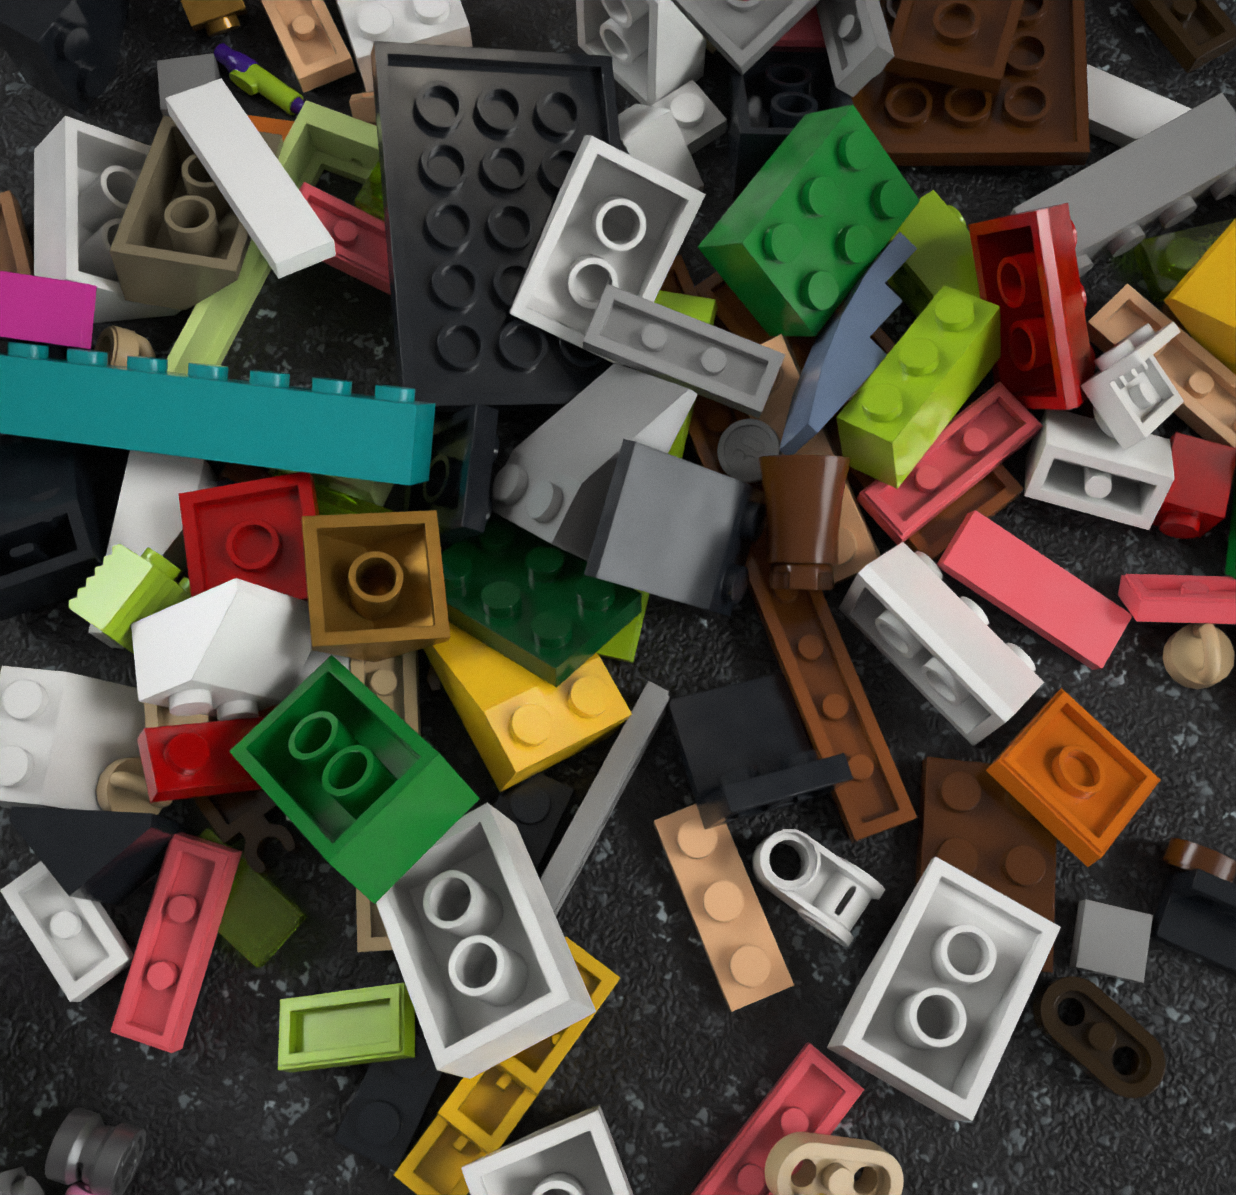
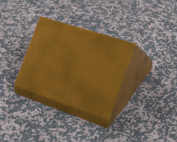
M437 510L302 516L310 634L313 651L379 662L449 641L450 629Z

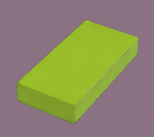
M405 983L280 999L278 1070L291 1073L415 1058V1009Z

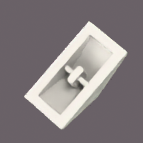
M635 103L618 114L621 151L700 192L703 191L704 184L671 109Z

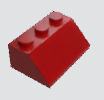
M1068 202L968 224L980 299L1000 306L1001 357L992 367L995 385L1001 382L1026 409L1069 410L1079 407L1088 399L1081 385L1094 375L1096 367L1094 360L1096 358L1093 348L1089 344L1085 318L1087 298L1079 278L1075 251L1077 232L1070 218Z

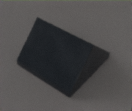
M12 806L9 819L69 897L119 905L161 869L169 840L174 837V834L183 832L193 835L192 828L153 813Z

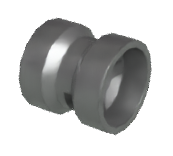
M81 1107L75 1108L67 1115L52 1141L45 1163V1175L48 1179L65 1185L73 1184L81 1179L84 1183L89 1184L94 1195H122L132 1181L139 1166L146 1143V1131L143 1128L128 1123H121L115 1127L105 1126L99 1113Z

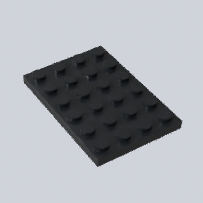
M374 41L371 50V65L398 386L414 388L415 401L436 403L435 412H459L475 403L499 411L562 409L614 363L513 316L509 312L557 195L584 136H594L621 150L612 56Z

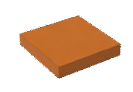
M1062 688L1042 706L986 769L1000 785L1087 867L1102 858L1161 780Z

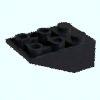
M10 434L0 436V621L77 595L79 588L86 587V578L95 576V567L103 565V557L107 553L109 538L80 443Z

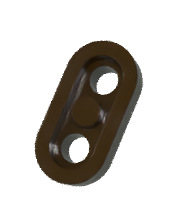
M1067 976L1051 979L1039 989L1034 999L1033 1014L1040 1032L1102 1089L1116 1096L1141 1098L1151 1094L1159 1087L1166 1069L1165 1055L1159 1042L1099 987L1085 978ZM1066 998L1074 1003L1077 1010L1076 1019L1070 1025H1066L1060 1020L1057 1011L1060 1002ZM1120 1047H1123L1129 1053L1131 1060L1128 1070L1122 1074L1116 1071L1112 1063L1113 1053Z

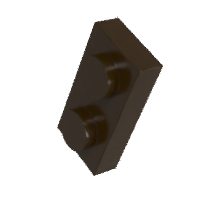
M1129 0L1187 73L1225 54L1236 45V26L1215 0Z

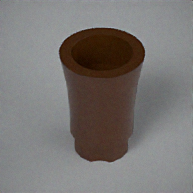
M769 455L759 457L765 499L766 562L772 563L769 573L770 589L833 590L834 568L832 564H838L842 501L851 458L830 455Z

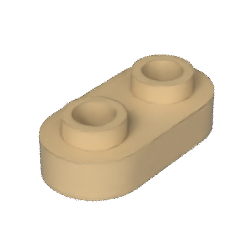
M795 1132L780 1139L767 1157L764 1172L767 1187L773 1195H817L819 1193L827 1195H901L904 1182L903 1172L898 1161L878 1144L869 1140L810 1132ZM803 1160L801 1169L796 1174L791 1175L796 1165ZM864 1167L861 1177L854 1182L855 1173Z

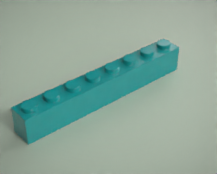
M8 342V351H0V433L409 486L429 481L436 403L415 401L414 388L375 385V396L353 394L352 381L312 377V388L289 386L290 374L281 372L250 370L249 381L228 379L229 367L213 364L188 363V374L167 371L168 359L127 356V366L108 364V352L67 349V359L49 357V345L24 342Z

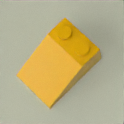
M450 622L449 641L423 648L500 792L612 736L632 715L597 653L590 657L558 687H555Z

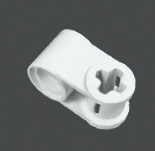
M783 829L764 838L756 846L752 855V871L756 880L763 888L795 909L811 926L844 947H849L854 937L850 931L870 900H879L885 891L884 887L868 873L851 862L836 856L808 834L797 829ZM776 844H787L793 847L799 854L801 869L792 881L779 878L771 869L769 855Z

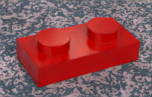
M265 717L144 728L137 738L150 803L262 789L229 751Z

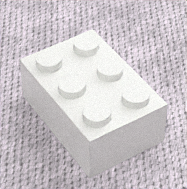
M488 802L463 815L376 902L438 1071L471 1079L596 1012L517 825Z

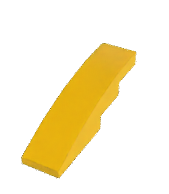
M565 937L597 1012L620 980V977L568 937ZM596 1012L471 1079L463 1077L437 1112L438 1115L394 1173V1176L417 1195H468L469 1189L461 1168L502 1147Z

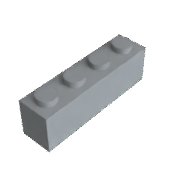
M1220 93L1016 206L1011 214L1068 202L1070 218L1077 232L1075 251L1080 278L1093 267L1092 260L1110 251L1113 257H1117L1141 242L1146 236L1144 231L1159 223L1165 229L1172 227L1195 211L1197 208L1196 202L1211 194L1216 200H1219L1236 190V112L1223 93Z

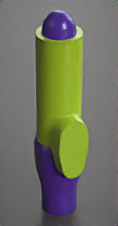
M224 43L216 47L214 50L216 60L230 72V79L239 88L249 95L260 93L290 115L299 114L305 103L301 94L259 66L258 62L249 56L233 50Z

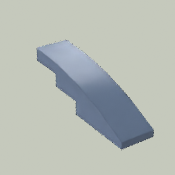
M900 231L882 249L837 307L812 345L792 395L779 449L784 455H794L812 439L887 356L870 336L902 302L885 283L917 250Z

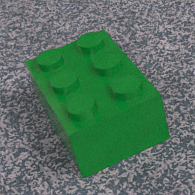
M853 104L805 114L700 243L698 249L769 336H778L780 334L783 336H816L920 200Z
M333 655L329 656L229 751L325 860L373 904L480 799L438 751Z

